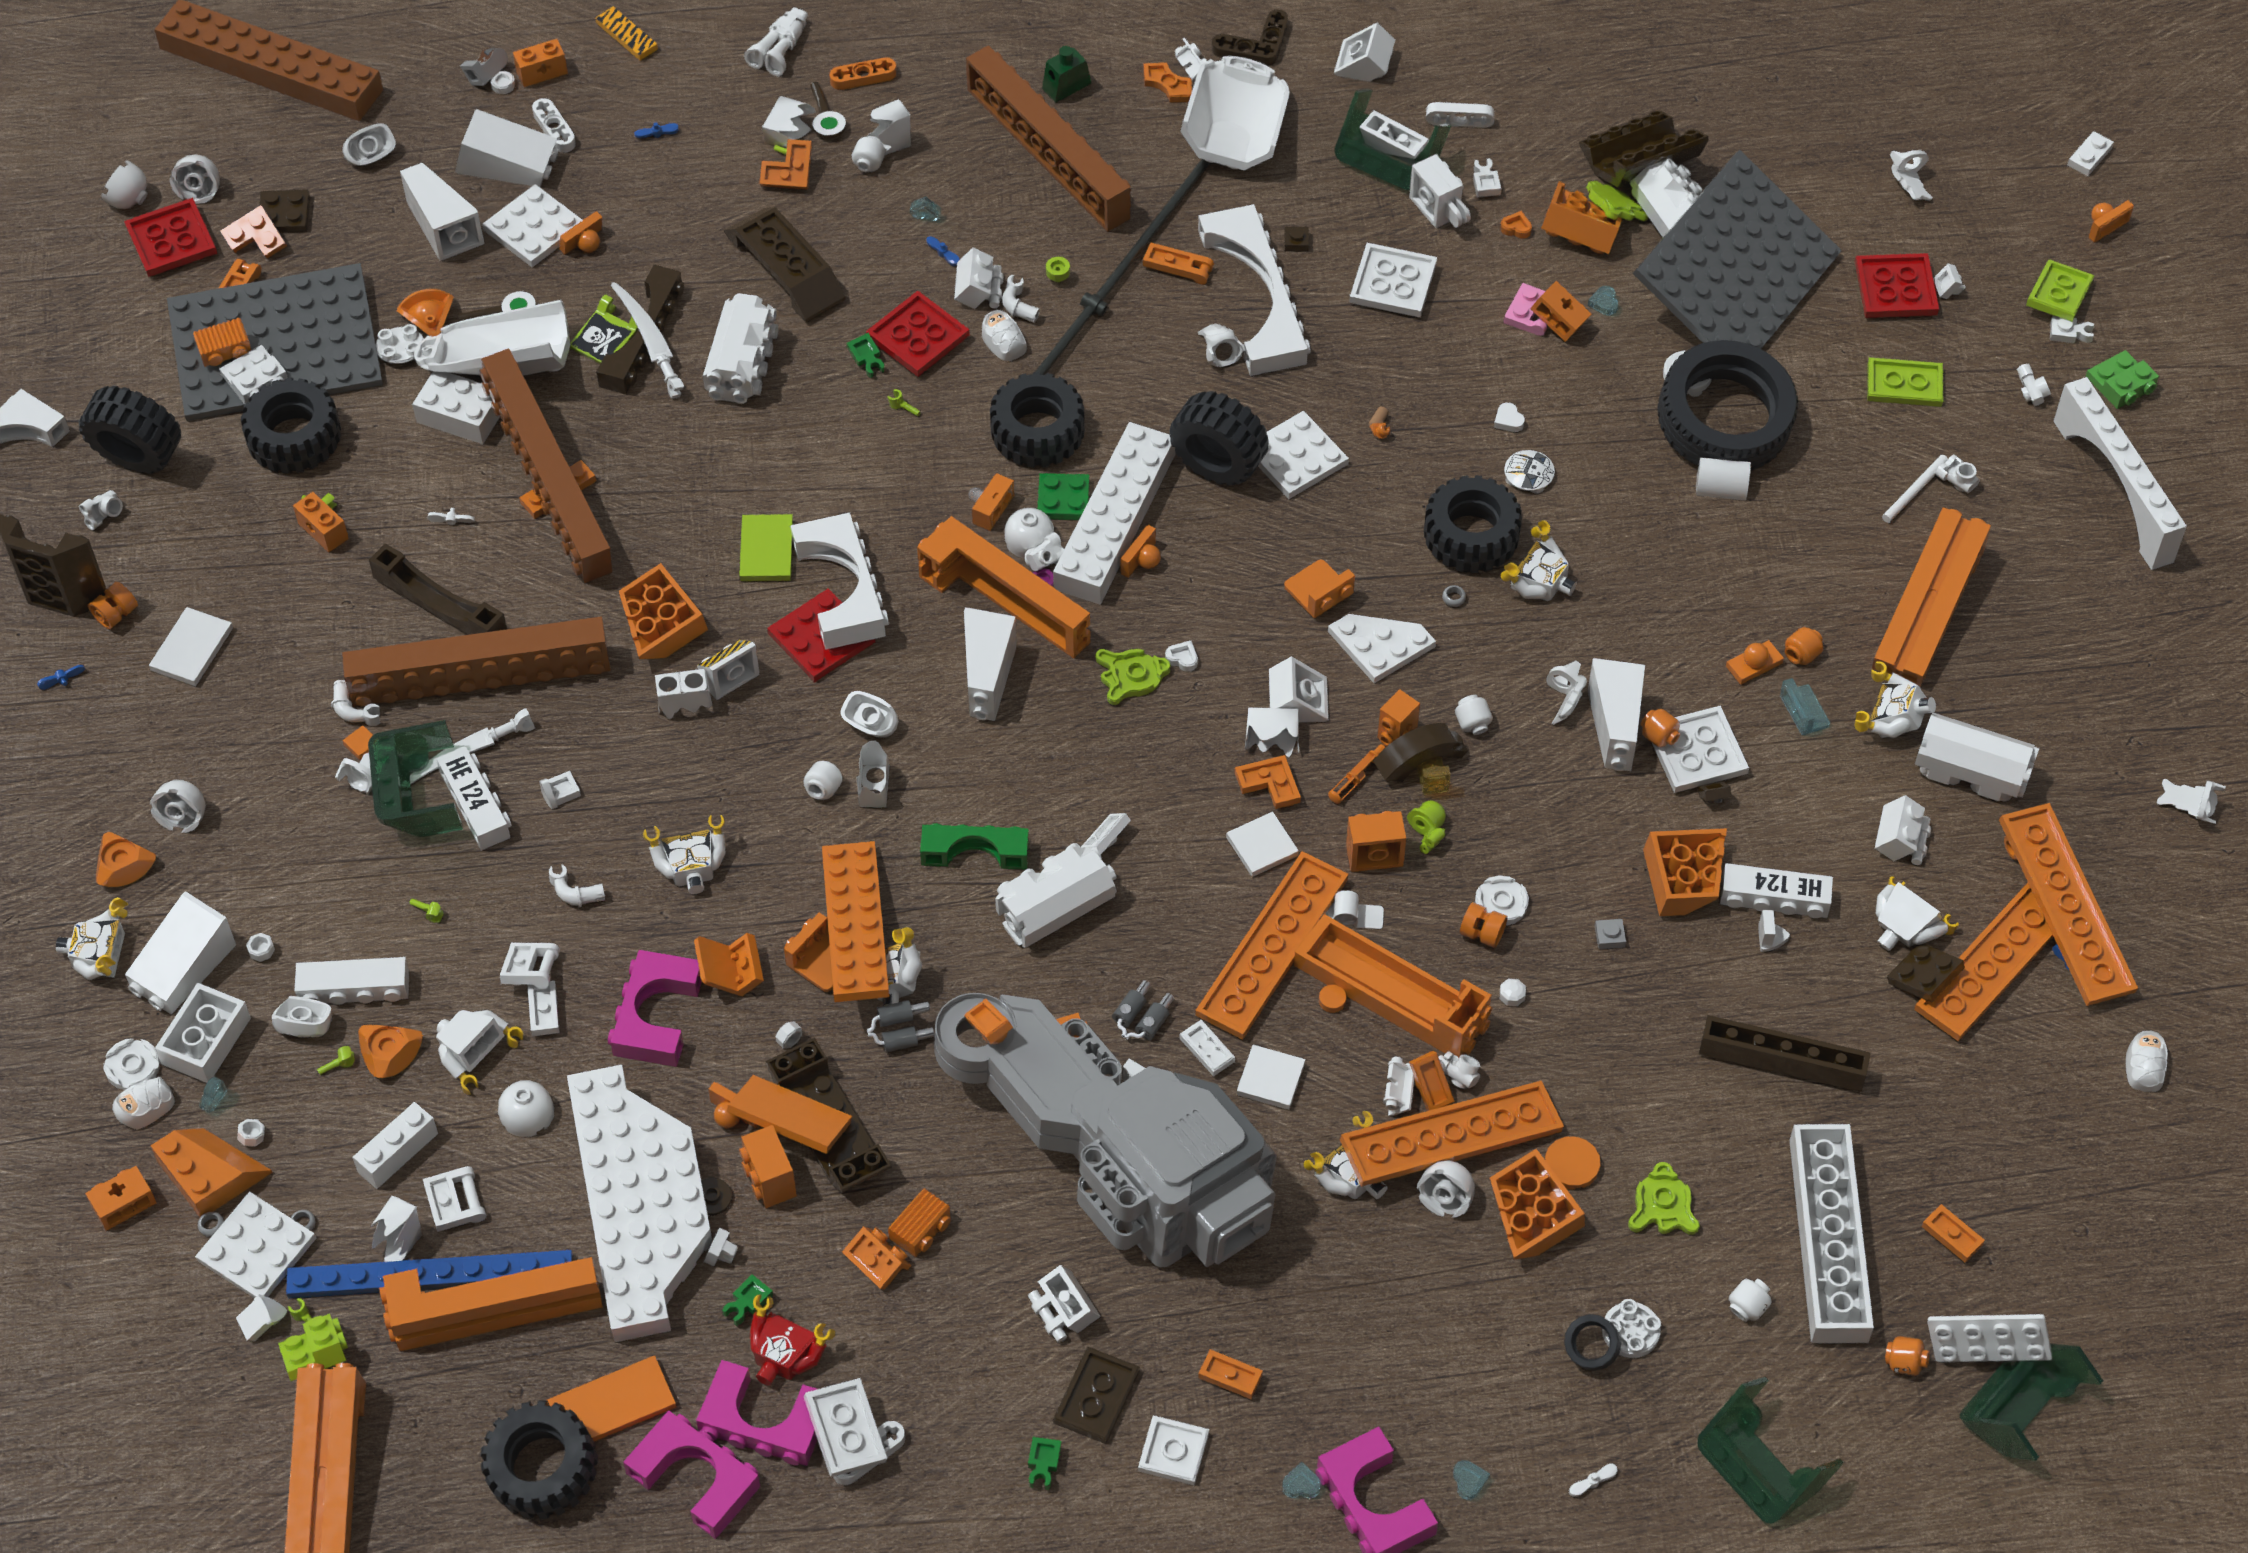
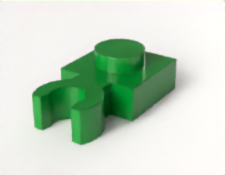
M869 333L847 343V349L858 367L863 364L866 365V374L869 378L873 377L872 367H878L882 373L884 372V363L877 358L880 357V351Z
M751 1274L732 1293L733 1299L736 1301L729 1302L724 1306L722 1310L723 1316L727 1317L731 1312H737L738 1315L734 1317L733 1321L736 1326L740 1325L744 1321L747 1311L752 1314L757 1312L753 1305L754 1298L761 1294L760 1305L763 1307L767 1303L768 1297H773V1290Z
M1032 1437L1028 1468L1035 1470L1029 1475L1030 1488H1034L1036 1479L1042 1478L1045 1480V1490L1050 1489L1051 1475L1048 1471L1057 1472L1062 1446L1060 1440Z

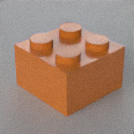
M1384 811L1380 814L1370 815L1357 814L1348 817L1346 848L1351 872L1403 867L1406 834L1401 811Z
M773 1125L742 1136L743 1148L739 1149L743 1160L741 1164L746 1177L751 1178L753 1183L751 1187L756 1200L762 1199L765 1208L797 1197L793 1169Z

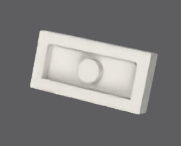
M2093 131L2070 157L2067 166L2089 176L2112 149L2114 142Z
M550 981L548 987L544 989L537 988L534 984H528L532 1036L559 1033L555 981Z

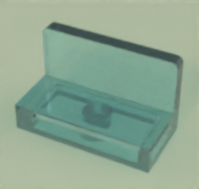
M1793 678L1784 680L1780 697L1801 735L1828 728L1830 721L1810 685L1806 684L1797 687Z

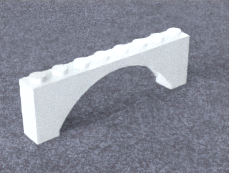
M1254 204L1199 215L1198 232L1204 249H1216L1245 262L1261 276L1271 293L1273 307L1266 323L1250 341L1244 342V360L1250 376L1306 365L1307 354H1310L1309 341L1303 338L1302 322L1296 319V306L1294 303H1290L1289 287L1283 284L1282 268L1276 265V252L1274 249H1270L1269 233L1263 230V217L1261 213H1257Z
M2085 377L2065 384L2054 418L2055 425L2065 440L2081 436L2091 441L2105 454L2113 465L2124 485L2133 509L2140 542L2139 552L2150 569L2153 570L2174 563L2187 527L2089 379Z

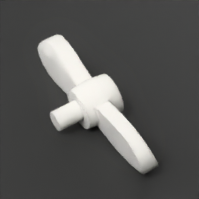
M450 508V512L447 514L431 512L428 513L427 517L431 522H446L449 525H454L456 522H475V517L457 515L455 508Z
M1614 1464L1605 1465L1597 1473H1591L1587 1479L1573 1484L1569 1490L1570 1495L1574 1497L1580 1496L1589 1488H1596L1600 1482L1613 1478L1617 1473V1466Z

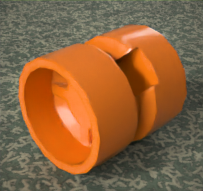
M117 581L104 591L105 596L99 595L88 604V608L94 618L107 629H112L122 620L121 615L127 616L138 607V602L133 594Z
M1472 902L1465 913L1459 933L1473 940L1479 937L1481 943L1496 948L1504 933L1508 916L1497 911L1488 913L1486 907ZM1481 919H1484L1485 922L1483 924L1482 929H1479L1478 927L1481 922Z

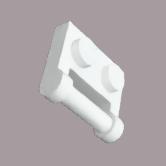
M511 943L500 973L501 984H534L535 987L540 989L548 987L550 982L549 974L553 962L560 953L559 947L554 943ZM537 956H543L539 971H533Z
M462 1167L423 1179L437 1232L469 1222L478 1223L486 1218L485 1209L480 1206L473 1179L475 1174L472 1167ZM456 1182H462L469 1205L468 1210L461 1211L454 1187Z

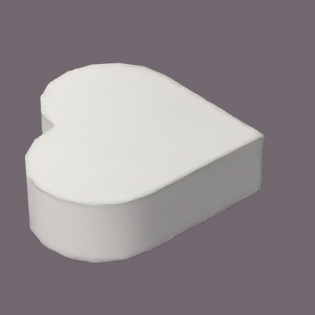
M1503 403L1498 408L1494 428L1518 432L1523 429L1525 418L1521 413L1517 412V407L1514 404Z
M1191 641L1172 645L1166 649L1165 659L1170 662L1171 666H1179L1181 670L1186 672L1193 671L1197 667L1198 658Z

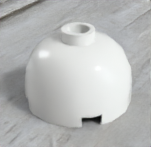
M189 155L176 163L172 170L170 184L172 190L179 198L183 200L184 198H193L195 204L206 203L213 198L218 190L220 175L215 164L207 157Z
M128 160L125 161L127 165L125 168L120 165L115 170L105 186L108 189L107 195L102 193L101 196L103 201L119 209L131 208L136 203L141 205L148 194L145 192L147 187L145 174L138 166Z
M1023 508L1017 510L1009 517L1005 525V542L1007 543L1008 550L1015 556L1025 559L1027 550L1037 548L1044 542V537L1054 532L1053 523L1049 516L1039 509Z
M172 780L164 783L150 800V804L153 807L151 810L152 816L160 825L173 831V826L184 828L181 833L193 831L199 825L205 813L206 804L202 792L195 785L184 780Z
M530 1080L518 1081L503 1091L499 1098L498 1115L502 1125L506 1127L510 1134L519 1137H532L537 1135V1131H540L542 1128L546 1129L550 1125L554 1117V1104L549 1092L541 1084Z
M1449 1160L1436 1162L1428 1167L1417 1184V1189L1419 1188L1421 1193L1419 1195L1420 1201L1428 1210L1443 1217L1445 1215L1444 1212L1454 1214L1452 1217L1464 1214L1475 1194V1184L1471 1173L1459 1163Z

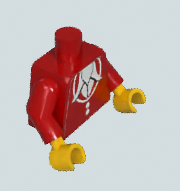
M761 1294L757 1295L753 1300V1305L757 1312L753 1314L750 1328V1350L754 1354L755 1363L761 1366L756 1378L761 1383L770 1386L777 1375L791 1380L796 1374H802L817 1366L826 1348L825 1342L835 1337V1330L829 1329L827 1335L824 1336L823 1329L826 1323L818 1324L814 1332L772 1312L767 1315L765 1314L766 1310L772 1307L773 1299L768 1297L767 1305L762 1307L760 1305Z

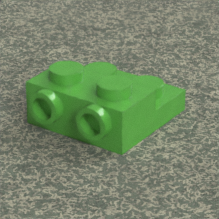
M2126 350L2087 370L2086 373L2089 381L2116 409L2132 404L2144 394H2151L2157 388L2159 375L2144 360L2138 363Z

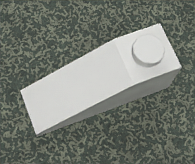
M1375 110L1359 127L1365 144L1384 154L1415 159L1429 143L1428 138Z

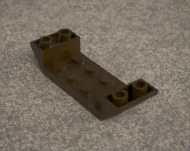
M776 207L763 208L724 230V234L737 248L745 245L791 295L792 308L805 322L846 300L830 265Z
M815 1038L766 1061L774 1084L852 1116L851 1124L827 1154L809 1147L829 1182L835 1188L844 1192L892 1168L880 1145L874 1146L829 1071L827 1057Z

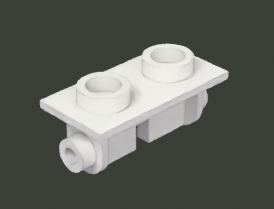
M1183 38L1186 45L1175 50V57L1195 83L1199 68L1207 60L1205 58L1200 60L1198 56L1201 55V52L1194 43L1189 45L1187 40Z
M1393 1057L1388 1063L1387 1079L1392 1082L1386 1085L1383 1103L1386 1105V1109L1389 1110V1117L1411 1110L1415 1077L1410 1064L1403 1063L1400 1057Z

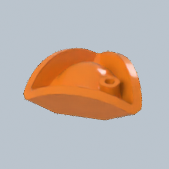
M438 289L420 290L406 297L398 306L397 312L425 334L434 337L440 334V329L444 325L454 297Z
M107 832L103 834L101 840L96 882L101 886L120 887L131 884L149 871L156 859V854L117 834Z
M362 1025L358 1031L364 1062L370 1073L377 1078L394 1076L409 1066L417 1055L423 1039L421 1031L401 1027Z

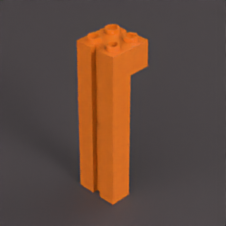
M1942 508L1874 657L1873 670H1876V662H1883L1887 667V673L1892 675L1894 672L1921 688L1972 573H1975L1985 551L1991 525L1979 518H1972L1971 521L1962 518V513L1955 509Z
M951 516L945 522H941L928 538L922 539L918 544L919 577L939 592L943 593L960 578L1073 659L1091 643L1090 630L1087 629L1090 626V613L954 517Z
M1326 914L1320 918L1295 951V967L1326 985H1338L1344 989L1348 998L1445 1054L1450 1051L1459 1058L1464 1054L1469 1055L1476 1044L1474 1038H1477L1479 1034L1484 1035L1491 1023L1488 1020L1493 1009L1490 1006L1491 994L1465 979L1461 982L1460 991Z
M592 1257L427 1293L425 1291L421 1292L418 1270L413 1269L383 1276L384 1287L379 1288L382 1304H384L386 1313H383L385 1326L389 1331L391 1342L396 1341L399 1352L603 1307Z
M311 1363L307 1364L306 1368H298L285 1553H350L358 1416H364L366 1391L364 1378L357 1367H353L352 1364L338 1363L333 1369H324L322 1364Z

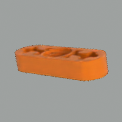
M880 58L838 66L830 71V84L834 89L844 90L890 81L896 77V63L891 58ZM860 71H867L869 73L867 76L857 75Z

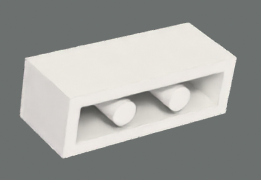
M413 1102L353 1156L357 1172L378 1189L438 1134L434 1118L417 1103Z

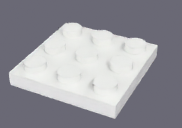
M534 184L485 221L482 226L486 233L529 266L534 267L559 248L560 236L580 223L582 219Z
M1367 243L1350 294L1349 303L1421 317L1437 264V257Z
M1302 411L1266 432L1269 440L1268 452L1258 467L1290 499L1347 466L1349 458Z
M1721 706L1675 717L1680 722L1678 732L1681 733L1676 743L1673 745L1668 744L1662 748L1653 744L1674 793L1745 775L1749 771L1748 764Z
M249 1192L195 1257L198 1262L253 1298L259 1294L268 1297L287 1275V1268H292L315 1241L316 1236L298 1222Z

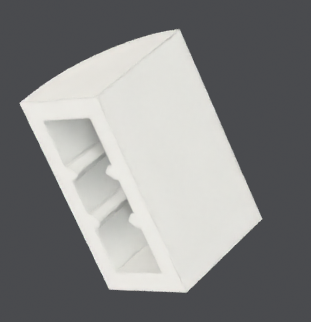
M1700 458L1697 472L1696 496L1746 500L1751 462Z

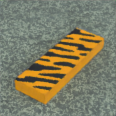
M614 6L595 18L597 25L640 61L658 49L657 43Z

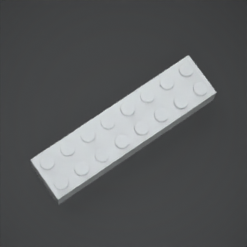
M1128 423L1053 571V587L1059 592L1101 605L1121 565V557L1130 547L1175 456V447L1171 445L1169 434L1135 423Z
M1850 1124L1794 1125L1789 1141L1811 1343H1868L1874 1327Z

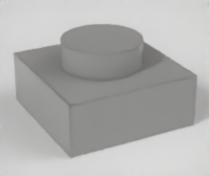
M1622 919L1595 921L1598 949L1625 947L1626 938Z

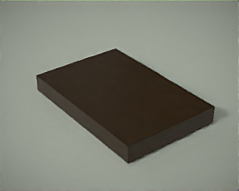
M1087 1346L1053 1418V1424L1107 1444L1138 1377L1140 1367Z

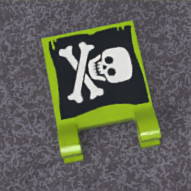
M606 294L601 298L595 313L570 343V349L601 364L605 354L611 355L618 351L639 330L632 317L630 322L627 323L612 315L616 305L612 304L614 299Z

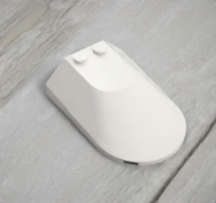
M1225 56L1222 58V61L1210 59L1203 63L1198 70L1181 133L1198 158L1205 159L1211 163L1223 164L1232 169L1246 170L1273 157L1289 98L1288 85L1285 80H1279L1275 76L1273 69L1257 61L1233 56Z
M558 300L459 321L441 328V334L434 337L427 336L416 347L414 357L416 363L426 370L480 375L479 370L482 369L481 358L509 348L523 376L544 371L555 372L565 366L570 348L566 310L563 302Z

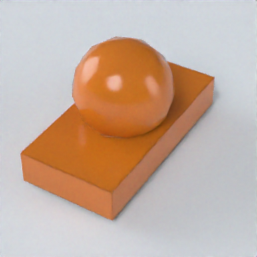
M2129 200L2116 208H2113L2108 203L2097 204L2091 212L2093 224L2088 238L2093 242H2097L2128 223L2134 205Z
M594 212L562 234L559 246L561 252L565 255L577 246L583 252L591 253L596 251L600 245V237L597 232L602 230V216L598 212Z
M1150 525L1146 526L1121 557L1122 575L1129 578L1138 565L1142 568L1151 569L1159 564L1161 553L1154 546L1156 544V528Z
M1768 640L1762 644H1750L1744 653L1727 661L1726 668L1741 685L1783 663L1784 658Z
M984 999L964 1015L967 1021L989 1044L997 1045L1003 1042L1007 1037L1008 1031L1013 1028L1009 1020L987 999Z
M1431 1051L1409 1061L1415 1077L1414 1084L1421 1093L1427 1111L1455 1102L1437 1052Z
M713 1082L708 1090L711 1103L716 1105L714 1111L715 1122L720 1127L727 1129L737 1125L741 1119L756 1128L758 1125L727 1112L728 1104L736 1096V1093L717 1082Z

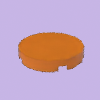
M1563 1137L1556 1140L1548 1147L1545 1155V1161L1567 1190L1589 1186L1597 1178L1600 1170V1156L1596 1148L1587 1140L1579 1137Z

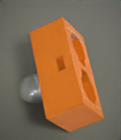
M996 473L985 490L978 487H973L969 490L968 497L971 501L975 502L972 508L973 524L991 531L1014 497V480Z

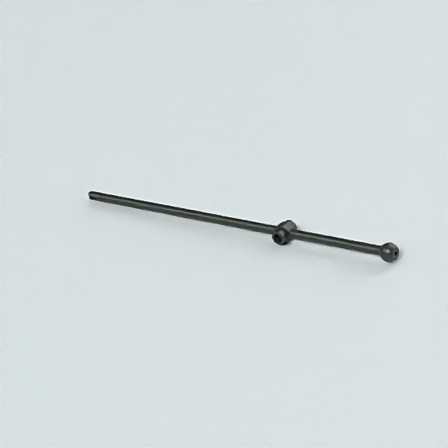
M1205 159L1200 160L1099 291L1093 295L1088 292L1084 294L1080 305L1085 307V309L1035 372L1045 375L1091 315L1097 314L1102 316L1108 307V303L1103 301L1211 162H1207Z

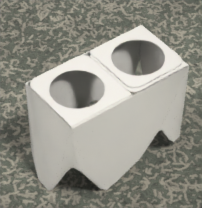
M780 96L762 127L765 144L778 145L787 149L788 139H799L811 130L799 116L815 113V108L807 103Z
M899 99L872 110L871 121L878 123L879 126L868 136L879 138L885 149H887L885 155L911 146L910 113Z
M704 669L655 675L658 711L660 713V706L668 719L673 718L674 713H677L680 708L696 712L700 706L707 708L712 706ZM668 687L674 689L673 691L665 692Z
M1248 708L1245 750L1257 744L1259 749L1265 752L1272 745L1277 744L1280 749L1284 750L1285 755L1290 757L1297 739L1299 752L1298 709Z
M869 741L862 746L859 758L860 775L856 777L859 807L882 808L886 807L889 757L878 742ZM872 768H880L883 770L885 777L879 783H871L866 778L867 772ZM870 790H878L880 791V793L876 794L875 792Z
M391 1196L371 1225L372 1227L378 1222L372 1248L387 1240L385 1262L402 1261L422 1236L416 1206L394 1196Z

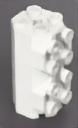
M1669 158L1646 167L1630 181L1633 196L1662 237L1665 236L1702 192V188L1689 177L1691 175L1690 171L1682 164L1678 167Z
M738 293L734 296L733 300L730 301L729 298L725 301L703 374L704 389L709 392L708 395L713 400L744 404L752 395L761 394V377L766 376L768 366L764 358L772 356V339L777 338L778 324H774L777 310L769 304L767 307L762 304L763 300L758 296Z
M1932 713L1915 765L1920 766V772L1928 779L1947 785H1955L1964 780L1971 783L1970 787L1978 795L1996 801H2008L2012 796L2023 798L2039 748L2027 742Z
M1073 843L1058 855L1046 858L1042 863L1044 869L1041 873H1036L1033 869H1027L1019 877L1012 881L1003 882L997 888L999 895L995 898L996 911L999 916L1004 914L1006 921L1002 924L1017 945H1022V947L1026 948L1115 897L1117 890L1113 880L1117 878L1110 865H1105L1100 852L1095 846L1085 848L1080 847L1077 843Z

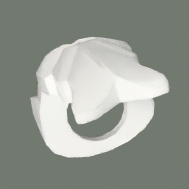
M1921 150L1905 153L1892 151L1890 156L1894 164L1891 169L1901 186L1915 200H1932V196L1923 188V184L1917 174V171L1929 160L1926 152ZM1913 159L1914 164H1908L1907 162Z
M1211 324L1198 331V335H1202L1206 339L1207 361L1213 366L1222 367L1233 364L1240 359L1243 351H1245L1244 345L1234 335V330L1227 329L1225 326ZM1221 343H1229L1232 346V355L1227 360H1218L1215 355L1217 346Z
M1578 661L1565 666L1554 667L1547 676L1546 681L1551 688L1566 694L1564 702L1552 722L1553 725L1564 720L1572 713L1582 696L1581 690L1586 686L1587 679L1583 675H1578L1581 666Z
M374 738L370 751L364 754L360 763L347 758L343 759L335 778L337 781H340L347 775L348 783L351 787L361 792H366L368 795L379 784L382 778L381 774L386 769L387 761L396 753V747H383L380 740Z
M2167 779L2163 780L2162 786L2165 793L2158 798V805H2172L2177 810L2187 811L2188 815L2196 819L2216 824V821L2208 818L2213 815L2217 805V795L2214 790L2225 791L2226 786L2207 781L2205 787L2196 786L2193 788L2186 785L2177 786Z

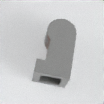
M485 48L477 60L465 61L460 67L471 85L484 86L505 67L508 56L502 48Z

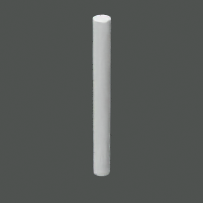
M1940 455L1882 515V519L1890 523L1935 476L1936 469L1942 463H1945L1948 458L1945 455Z

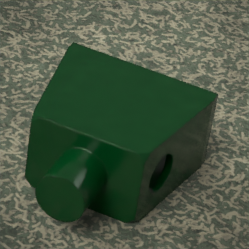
M1062 46L1059 49L1058 55L1047 60L1042 90L1055 103L1092 84L1087 61L1075 48Z

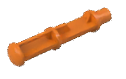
M1380 744L1374 751H1369L1329 791V799L1333 803H1341L1366 777L1364 770L1372 762L1374 763L1373 760L1386 747ZM1345 778L1348 779V782L1337 793L1333 791ZM1350 784H1353L1354 787L1341 799L1339 795Z

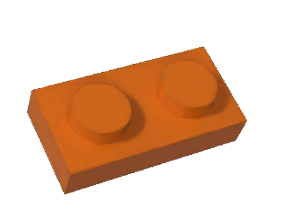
M1942 1204L1923 1221L1921 1226L1965 1263L1985 1242L1980 1235Z
M1210 1349L1198 1373V1378L1252 1399L1262 1378L1263 1370Z

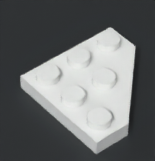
M1348 614L1328 626L1329 634L1373 683L1436 647L1435 639L1421 624Z

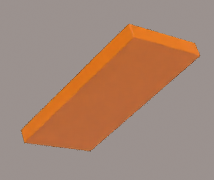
M755 1075L747 1081L728 1104L727 1112L764 1128L773 1125L776 1133L827 1154L851 1124L852 1116Z
M655 1355L547 1399L550 1406L556 1402L562 1404L566 1411L571 1409L576 1413L580 1421L584 1423L594 1442L676 1408V1403Z

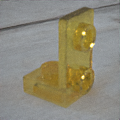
M1441 756L1427 760L1416 767L1423 795L1449 792L1451 774L1449 766H1443Z

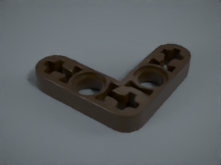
M1280 9L1269 12L1260 40L1227 34L1214 36L1212 39V53L1222 58L1225 56L1242 57L1257 61L1266 66L1273 65L1277 61L1288 27L1287 13ZM1279 20L1278 27L1274 26V22ZM1276 35L1278 38L1276 40H1269L1266 37ZM1242 47H1247L1250 49V51L1241 52L1239 51V49Z

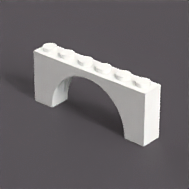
M22 389L11 396L0 407V443L24 439L39 441L53 447L70 432L65 417Z
M850 513L790 525L793 545L798 560L825 559L834 561L850 569L859 580L855 591L846 601L829 611L818 614L819 629L825 650L885 637V626L889 625L886 610L881 611L880 607H883L880 592L875 593V589H877L874 574L869 575V572H871L869 557L863 556V554H866L863 539L858 540V537H860L859 526L857 522L852 521Z

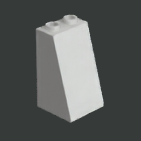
M476 109L461 144L455 173L528 186L536 184L540 187L543 179L548 180L552 169V166H549L550 161L555 162L559 151V149L555 148L557 138Z
M423 163L400 171L407 204L440 261L484 244L476 208Z
M965 607L964 623L969 714L971 717L979 720L995 721L1017 647L1015 616Z
M1593 658L1588 696L1604 766L1616 771H1631L1637 742L1645 665Z
M185 891L126 972L129 990L137 997L144 996L155 1009L159 1011L163 1009L172 1014L191 994L196 984L201 983L236 946L227 918Z

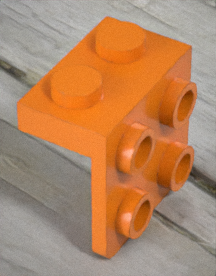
M1320 559L1286 580L1284 588L1315 619L1354 593L1355 575L1349 569L1338 575L1324 560Z
M819 912L813 919L810 918L805 922L802 930L795 937H791L786 942L784 953L788 967L822 991L829 992L833 989L828 919Z
M746 933L729 946L701 936L694 940L700 977L705 985L744 996L764 981L755 935Z

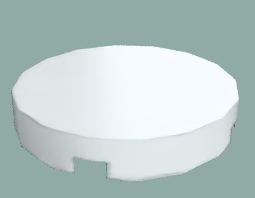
M1495 876L1488 878L1478 887L1475 903L1486 907L1488 913L1497 911L1507 915L1508 921L1506 925H1511L1521 920L1527 912L1529 896L1526 888L1522 884L1520 885L1515 882V879L1508 876Z
M133 1038L125 1039L116 1043L107 1052L104 1071L109 1082L116 1088L126 1090L145 1080L156 1078L160 1069V1060L155 1047L148 1041L142 1039L139 1041Z

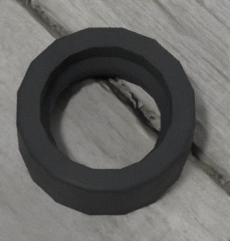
M1588 1314L1580 1316L1570 1324L1565 1334L1564 1344L1566 1353L1574 1363L1584 1369L1597 1371L1606 1369L1615 1362L1620 1354L1621 1338L1619 1331L1609 1320L1600 1315ZM1592 1325L1604 1329L1610 1341L1606 1354L1594 1360L1583 1357L1576 1346L1577 1336L1580 1331Z

